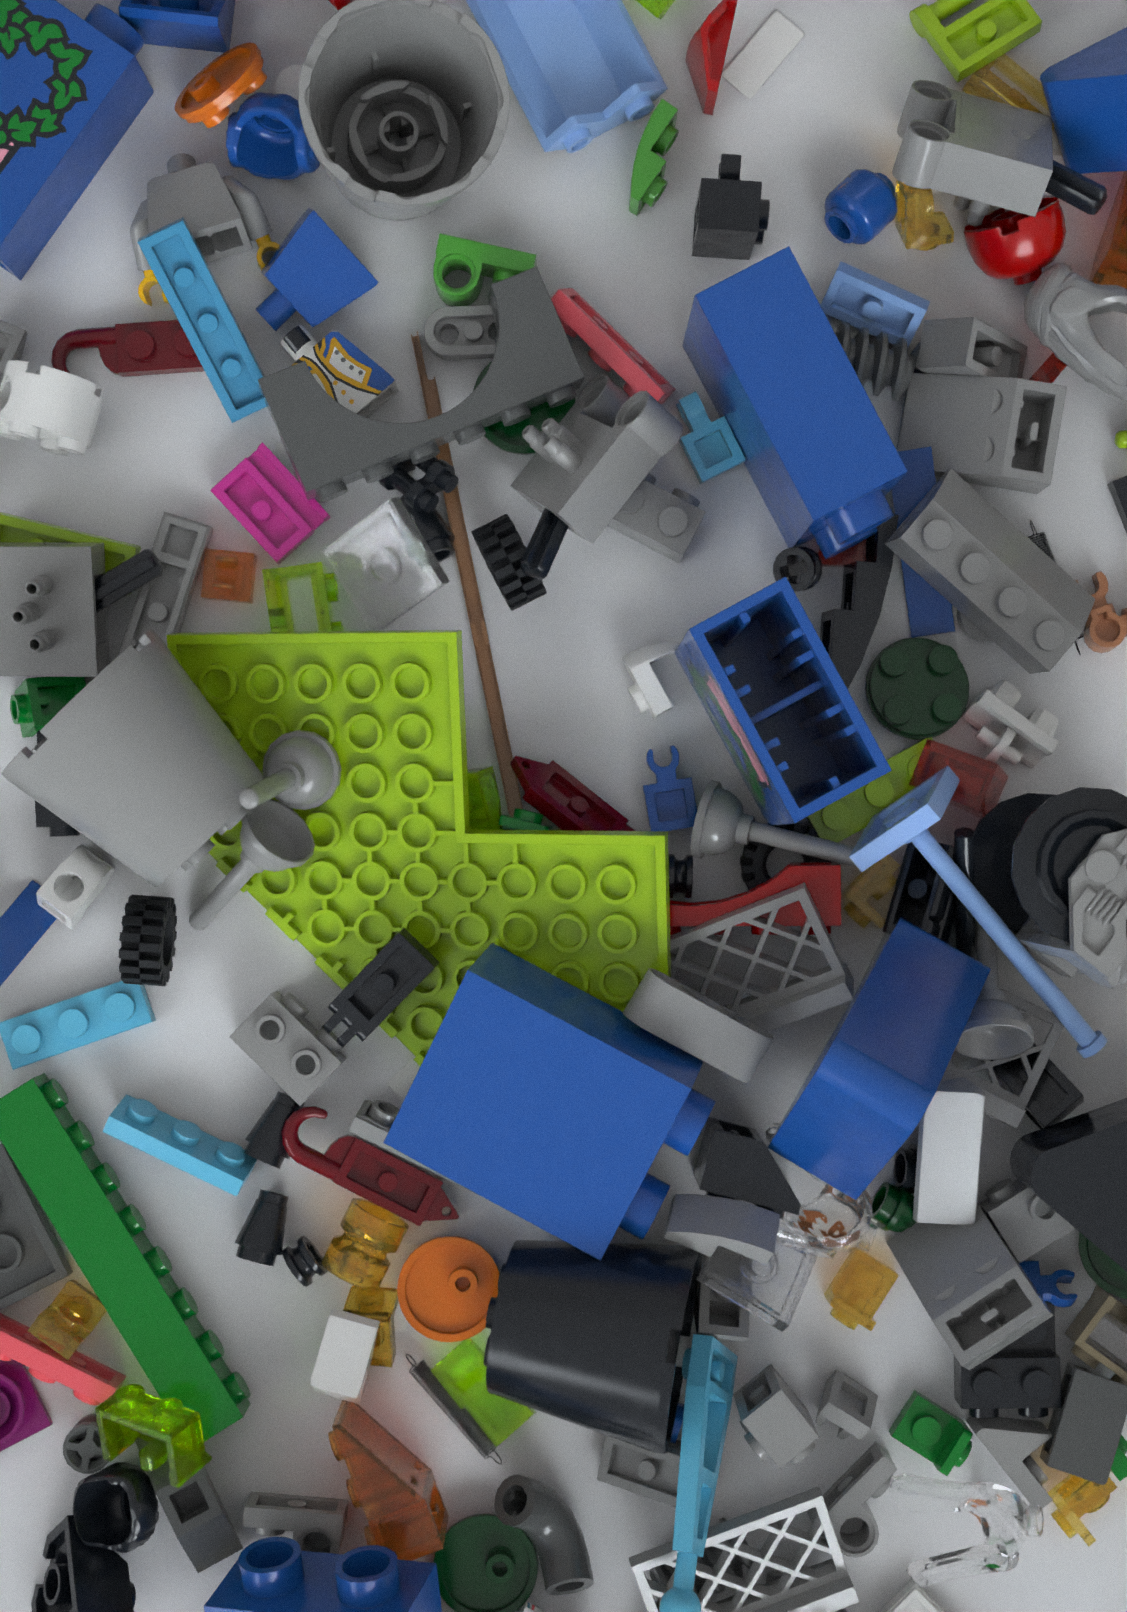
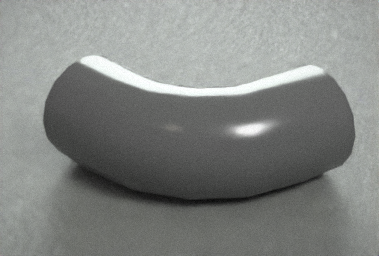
M519 1474L505 1479L498 1487L495 1495V1512L503 1524L521 1529L531 1539L541 1564L545 1592L549 1595H566L591 1587L594 1584L588 1550L583 1532L571 1509L555 1490L540 1481Z

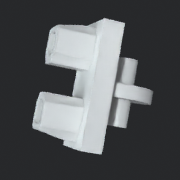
M1001 680L991 690H986L967 707L961 717L979 730L975 738L988 746L982 760L989 766L993 765L1001 756L1013 766L1022 761L1032 769L1044 756L1052 754L1059 742L1053 736L1059 719L1046 709L1038 707L1027 718L1013 708L1020 699L1021 694L1019 689L1006 680Z

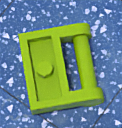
M937 0L929 6L921 4L910 11L909 16L917 34L927 40L958 83L1040 32L1042 20L1027 0H988L945 28L941 21L975 0Z

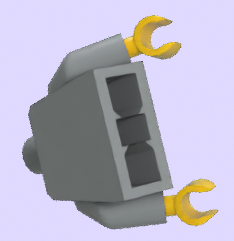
M182 153L172 156L167 162L168 174L152 178L147 183V199L141 202L130 227L138 271H143L145 277L140 282L138 294L140 299L152 306L149 291L153 285L159 283L137 243L138 239L184 217L207 263L252 250L251 241L255 240L259 247L257 263L262 271L266 265L262 261L264 254L269 251L275 252L280 246L278 243L271 241L269 233L272 232L271 226L258 197L253 191L232 176L221 177L214 163L206 162L196 165L195 159L189 154ZM162 290L163 300H164L165 303L169 304V302H168V300H167V298H166V296H165V294H164V292H163V290Z

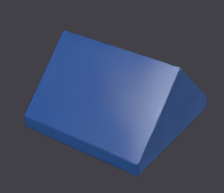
M122 0L118 6L119 16L141 35L145 44L221 53L230 50L235 0Z

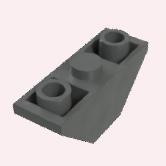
M173 1417L134 1436L154 1491L178 1541L196 1571L200 1573L243 1549L196 1447L194 1449L191 1448Z

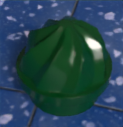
M884 1182L873 1196L868 1215L877 1221L878 1227L884 1231L903 1232L916 1223L913 1220L914 1196L907 1188H898L888 1182Z

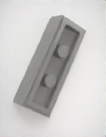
M965 1077L940 1082L932 1101L919 1122L913 1220L917 1223L968 1225L976 1221L985 1093Z

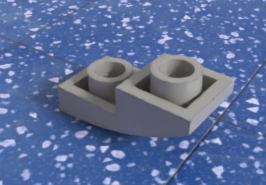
M675 1194L671 1201L664 1238L709 1257L713 1255L719 1245L766 1265L775 1251L780 1214L728 1198L698 1194Z

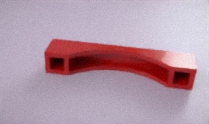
M790 862L772 878L751 890L722 899L697 902L670 900V935L681 932V926H698L713 918L804 882L828 933L831 934V926H841V864L836 862ZM798 900L779 908L774 922L784 926H801L802 930L807 916ZM770 912L760 915V917L767 919ZM746 922L735 925L751 926V934L761 935L763 930ZM810 927L808 935H815L812 927ZM724 930L717 932L714 935H722ZM769 931V934H768V935H778V934H775V933H772V932Z

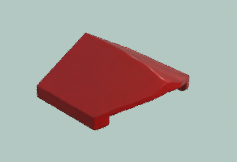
M722 0L707 16L688 45L685 61L704 114L713 115L738 0Z

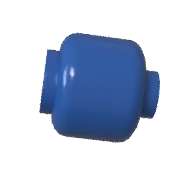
M856 169L850 173L826 197L824 220L828 230L843 243L866 244L873 240L894 220L898 206L895 197V187L891 180L882 173H874L867 169Z

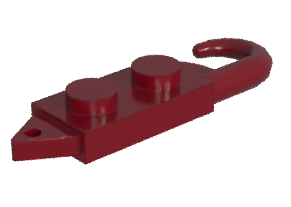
M178 320L115 324V327L76 329L65 333L57 340L52 350L51 359L53 368L70 373L66 360L75 349L99 348L100 357L104 365L113 374L122 377L204 371Z
M515 756L510 762L525 792L522 799L561 830L635 831L627 824L629 820L555 761L552 760L550 764H545Z
M316 1106L303 1107L293 1112L286 1120L282 1130V1143L287 1154L298 1164L418 1226H421L423 1221L459 1218L458 1213L441 1187L443 1184L442 1179L356 1135L347 1134L339 1137L330 1144L324 1154L302 1143L298 1135L302 1122L313 1117L325 1119L328 1116V1112L325 1109ZM444 1207L450 1208V1212L448 1214L442 1213V1209Z

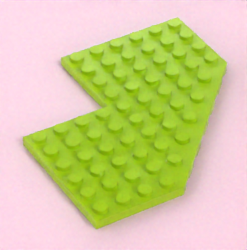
M462 630L190 632L166 635L167 647L262 774L264 756L270 744L285 733L296 730L315 732L327 739L336 750L341 764V778L334 795L319 807L307 810L291 808L305 821L312 832L315 843L313 855L300 867L277 872L264 870L262 873H255L240 890L243 893L248 891L267 910L265 915L292 941L297 939L317 959L314 963L342 990L353 981L403 928L414 936L440 963L379 1026L391 1038L397 1037L416 1056L413 1060L419 1066H421L467 970L491 943L622 1012L649 968L658 970L671 977L668 831L470 829ZM241 820L231 830H227L222 835L216 832L210 838L215 846L208 853L217 861L215 866L225 875L241 860L242 847L239 839L242 828Z

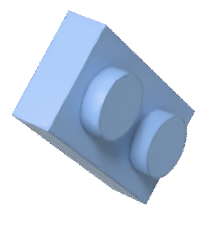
M840 261L820 306L824 313L848 322L858 329H861V327L868 328L871 335L877 337L881 332L887 333L888 342L891 344H895L900 337L907 339L908 348L928 309L930 301Z

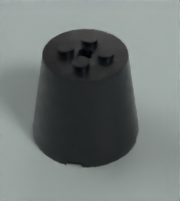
M516 1240L510 1250L506 1263H503L498 1280L497 1298H491L486 1316V1328L491 1329L484 1354V1366H487L486 1386L488 1393L654 1453H667L683 1383L682 1367L676 1366L680 1336L690 1337L701 1253L682 1245L610 1243L600 1261L565 1241Z

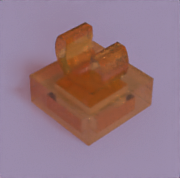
M206 548L201 597L207 600L252 604L257 555L255 553Z

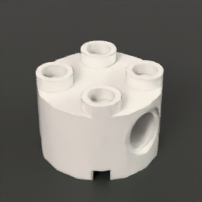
M8 360L0 385V436L17 441H22L23 437L33 440L39 439L41 440L39 444L40 449L57 455L68 456V453L85 455L86 449H89L91 446L105 390L103 388H96L97 384L55 368L41 365L40 370H37L36 374L27 372L29 362Z

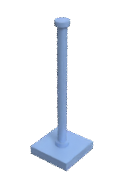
M947 765L874 815L849 858L863 872L903 844L912 842L1078 1043L1076 1049L1083 1058L1091 1057L1105 1046L1107 1038L1101 1031H1093L928 831L930 826L941 820L960 782V779Z

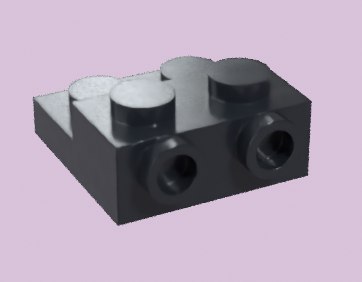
M1045 1301L1054 1316L973 1369L968 1370L962 1367L954 1356V1399L961 1409H969L970 1416L982 1419L998 1417L999 1408H1018V1414L1021 1416L1042 1418L1048 1416V1408L1061 1407L1060 1357L1055 1352V1305Z

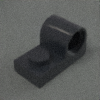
M1039 1051L1026 1055L1031 1068ZM1020 1058L993 1066L995 1075L1011 1093L1019 1096L1027 1078ZM1048 1059L1025 1108V1114L1039 1129L1046 1128L1062 1121L1084 1102V1097L1059 1068Z

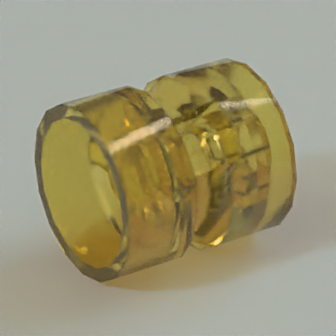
M353 1198L340 1223L344 1233L343 1235H335L321 1263L330 1273L354 1286L370 1291H378L391 1264L386 1256L389 1253L397 1252L409 1225L398 1215L375 1203L360 1198Z

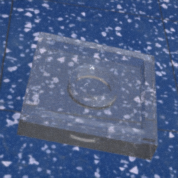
M399 497L389 499L322 550L370 631L383 630L450 582Z
M736 1199L737 1201H741V1202H745V1203L751 1204L750 1202H746V1201H743V1200ZM779 1221L775 1251L766 1265L718 1245L713 1255L706 1257L696 1280L783 1332L791 1323L822 1246Z

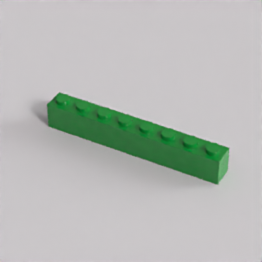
M45 1073L38 1075L0 1098V1140L191 1448L194 1449L244 1417L251 1404L248 1400L251 1396L250 1390L243 1377L237 1371L231 1373L222 1358L224 1348L217 1335L211 1329L205 1331L196 1317L198 1307L190 1292L184 1287L179 1289L170 1275L172 1265L166 1253L159 1246L153 1247L145 1235L146 1223L140 1211L133 1204L127 1206L117 1190L120 1187L117 1174L107 1162L101 1164L91 1147L95 1143L89 1129L82 1121L78 1120L75 1122L65 1105L69 1101L62 1086L54 1078L49 1080Z

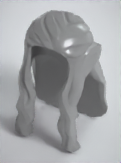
M1057 263L1050 266L1037 278L1025 298L1024 319L1029 329L1037 336L1044 347L1050 348L1056 358L1074 370L1085 381L1094 384L1107 394L1127 402V367L1106 351L1088 321L1091 315L1112 311L1127 314V289L1118 285L1093 283L1077 272H1073L1071 266L1066 265V263Z

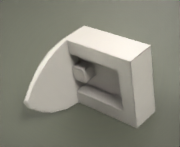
M670 641L646 645L622 657L623 663L634 683L627 687L640 713L649 710L654 719L673 707L651 665L676 651L681 642Z

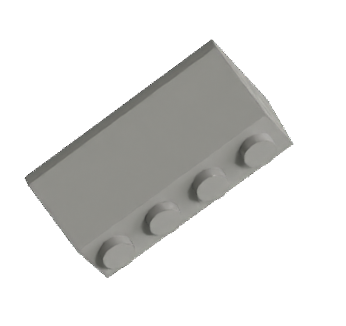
M951 468L943 474L885 543L887 547L1029 674L1050 672L1082 634L1095 602V598Z

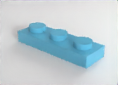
M119 981L0 1022V1034L12 1069L14 1070L156 1021L145 986L123 983L124 981Z
M127 1094L109 1115L103 1129L104 1133L236 1197L251 1175L258 1160L245 1154V1150L238 1144L224 1142L202 1131L196 1124L190 1121L179 1120L158 1110L151 1102L144 1099H135Z

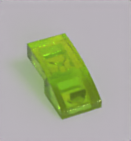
M469 1338L462 1341L431 1369V1372L461 1409H467L497 1447L537 1412L527 1406L488 1393L486 1386L487 1366H484L485 1353Z

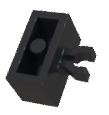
M721 154L718 179L701 178L694 214L692 256L750 260L754 245H762L764 231H767L770 200L761 199L762 182L740 180L741 155Z

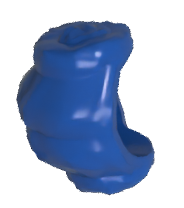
M259 92L249 96L240 105L238 112H233L228 117L226 148L231 166L243 168L261 178L281 180L295 179L304 173H313L319 168L320 162L304 134L300 120L298 100L288 94Z

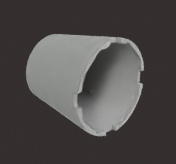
M355 0L332 15L317 32L304 63H302L298 85V106L300 120L307 141L316 158L341 194L354 206L370 215L389 220H408L424 216L436 210L467 189L486 171L495 158L506 132L510 109V93L505 68L497 49L479 24L465 12L461 14L452 7L437 0ZM398 132L400 138L406 136L405 145L395 146V142L390 144V133Z
M150 629L138 639L140 644L136 649L132 645L126 648L40 730L45 738L31 751L24 747L6 766L2 775L17 788L154 887H158L180 866L185 871L191 866L194 867L215 846L210 838L216 832L222 835L227 830H231L251 810L241 805L239 795L241 791L263 780L265 777L160 636L153 629Z

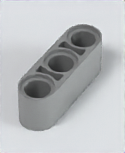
M653 968L647 970L623 1011V1014L629 1020L646 1031L745 1083L749 1082L774 1041V1037L757 1024Z

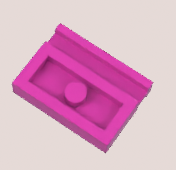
M262 442L253 454L241 461L210 491L279 565L305 542L322 523L328 521L331 517L314 498L307 500L300 482Z

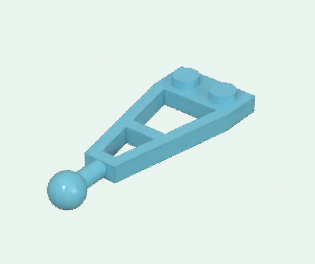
M693 1334L692 1346L685 1350L682 1361V1374L684 1379H687L672 1546V1550L677 1551L673 1587L662 1596L659 1606L660 1612H701L700 1600L693 1591L697 1559L704 1555L732 1405L738 1359L736 1354L716 1338L708 1335Z

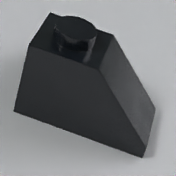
M67 1515L46 1537L43 1557L51 1560L45 1572L43 1584L35 1585L31 1602L32 1612H134L136 1591L134 1584L130 1582L128 1563L115 1551L84 1544L76 1531L73 1515Z

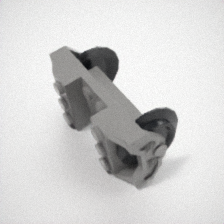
M1079 787L1058 795L1025 793L998 803L979 820L974 830L975 888L1036 961L1056 973L1073 978L1077 972L1080 975L1085 974L1098 985L1113 989L1117 983L1120 985L1127 982V796L1112 789Z

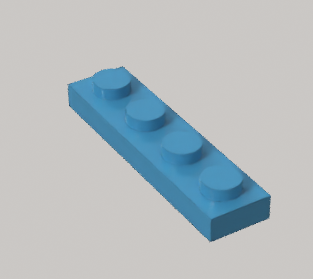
M184 217L139 238L137 243L231 422L238 421L267 407L258 383V379L265 376Z

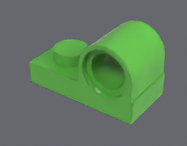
M440 233L433 267L436 290L439 298L446 305L451 307L469 306L478 299L484 276L493 278L492 282L497 283L536 267L537 259L536 254ZM463 270L471 278L465 286L452 288L444 282L450 272Z

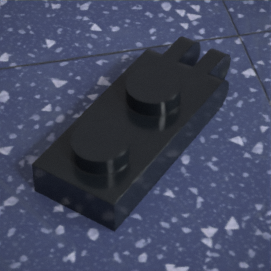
M403 928L329 1004L328 1008L334 1015L322 1028L329 1034L342 1021L348 1029L336 1042L343 1048L355 1035L363 1042L440 962L414 936Z

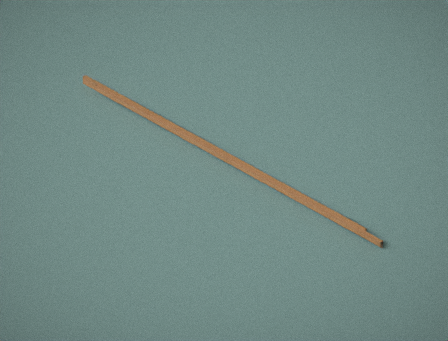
M417 331V336L413 337L411 334L426 412L428 419L443 413L436 379L434 377V379L429 380L427 377ZM449 443L439 446L440 453L436 458L438 460L443 459L453 466ZM456 486L450 493L443 491L450 529L455 536L453 544L508 813L510 816H513L514 809H523L518 780L510 765L513 756L459 491Z

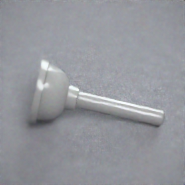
M296 730L285 733L270 744L264 756L263 776L265 778L241 791L239 801L246 809H254L274 797L289 808L307 810L319 807L334 795L340 784L341 764L338 754L327 739L315 732Z
M711 780L707 784L698 806L692 831L690 848L693 857L702 859L705 854H724L731 850L736 842L748 845L750 841L847 866L854 865V862L849 858L854 846L755 822V816L744 814L743 805L740 800L730 791L723 789L720 782Z
M270 799L251 809L242 818V828L239 837L242 847L241 860L190 915L189 923L194 929L204 930L255 873H262L264 870L277 872L300 867L313 855L315 847L312 832L305 821L293 809L281 802Z
M975 919L977 961L988 966L991 970L955 1050L966 1057L980 1060L1012 1058L1027 1052L1033 1047L1035 1040L1034 1031L1027 1024L1019 1009L1007 1002L1005 994L1000 991L996 944Z

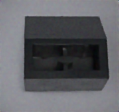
M708 1117L693 1172L699 1189L706 1191V1195L732 1200L739 1199L753 1203L755 1206L780 1214V1219L784 1218L785 1212L799 1215L801 1204L758 1132L754 1128Z

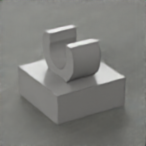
M836 1369L826 1381L816 1417V1424L821 1426L828 1419L839 1426L837 1437L840 1439H846L853 1435L861 1440L871 1429L878 1395Z

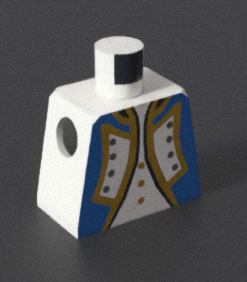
M298 325L288 332L281 341V345L296 361L291 366L305 361L310 372L327 394L339 404L361 416L368 418L399 392L396 381L388 372L336 330L331 331L322 340L317 342L303 325Z

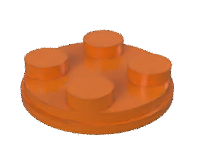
M251 42L238 45L204 67L179 95L175 103V112L178 116L185 119L188 123L202 121L207 128H212L224 120L230 112L228 106L242 93L249 95L255 92L267 79V75L262 70L264 60L258 46Z
M442 1236L431 1239L417 1247L406 1259L401 1269L397 1295L402 1313L416 1331L430 1339L440 1342H458L469 1339L486 1328V1316L492 1297L497 1298L499 1269L492 1256L482 1246L472 1240L458 1236Z

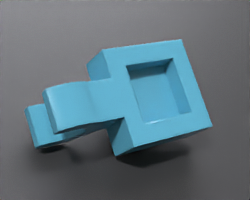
M696 391L678 400L679 403L676 404V407L684 423L691 431V433L681 437L679 442L700 484L746 461L725 416L711 422Z

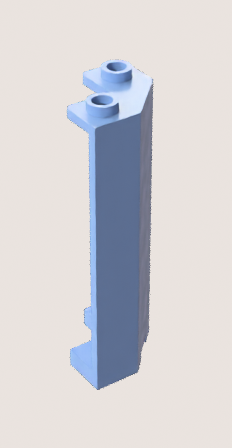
M466 0L477 23L497 49L504 65L508 82L544 152L566 149L567 153H573L581 150L593 138L628 120L633 122L649 114L655 107L653 101L668 89L622 0Z

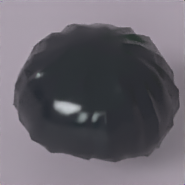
M115 1462L99 1472L89 1475L78 1483L73 1499V1517L78 1536L88 1546L100 1547L120 1553L130 1552L142 1546L150 1539L159 1519L158 1499L151 1480L144 1469L126 1462Z

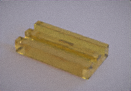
M1006 54L977 70L962 89L967 94L1007 104L980 82L982 81L1010 105L1043 114L1028 102L1024 95L1015 88H1011L991 72L990 69L994 66L1049 111L1042 84Z

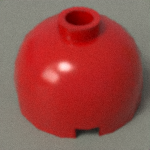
M1053 195L1043 196L1035 217L1011 210L1005 212L1004 208H999L985 215L980 226H972L968 223L964 227L965 231H963L967 249L974 263L986 275L995 279L1013 278L1014 285H1024L1036 281L1043 273L1041 268L1053 262L1063 248L1066 235L1063 210L1058 198Z

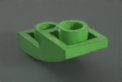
M663 99L660 100L647 123L634 160L629 211L638 216L645 204L653 207L668 184V181L663 179L667 161L657 155V153L664 156L679 134V130L675 128L678 109Z

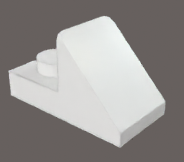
M335 1308L331 1309L311 1376L310 1384L313 1386L314 1392L356 1404L361 1403L380 1321Z

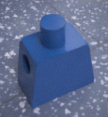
M308 208L261 271L276 289L255 310L275 331L296 311L311 327H315L374 288L379 282L314 210Z

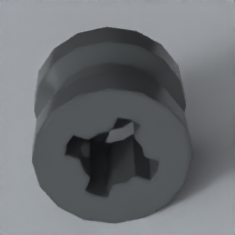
M90 1414L83 1417L68 1433L63 1443V1455L67 1464L73 1470L83 1474H92L102 1470L116 1453L120 1444V1431L117 1424L110 1417L103 1414ZM95 1434L96 1437L100 1440V1443H104L103 1445H99L97 1440L94 1439Z

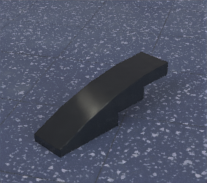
M894 514L891 519L877 526L879 531L864 540L863 561H855L844 566L841 609H832L822 612L820 640L847 689L863 661L881 613L894 552L885 543L897 530L899 517L897 514Z

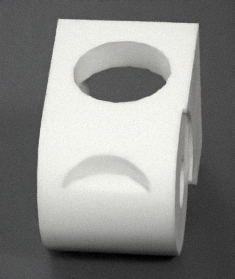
M82 844L58 866L36 892L38 905L73 930L84 916V911L106 886L115 868Z

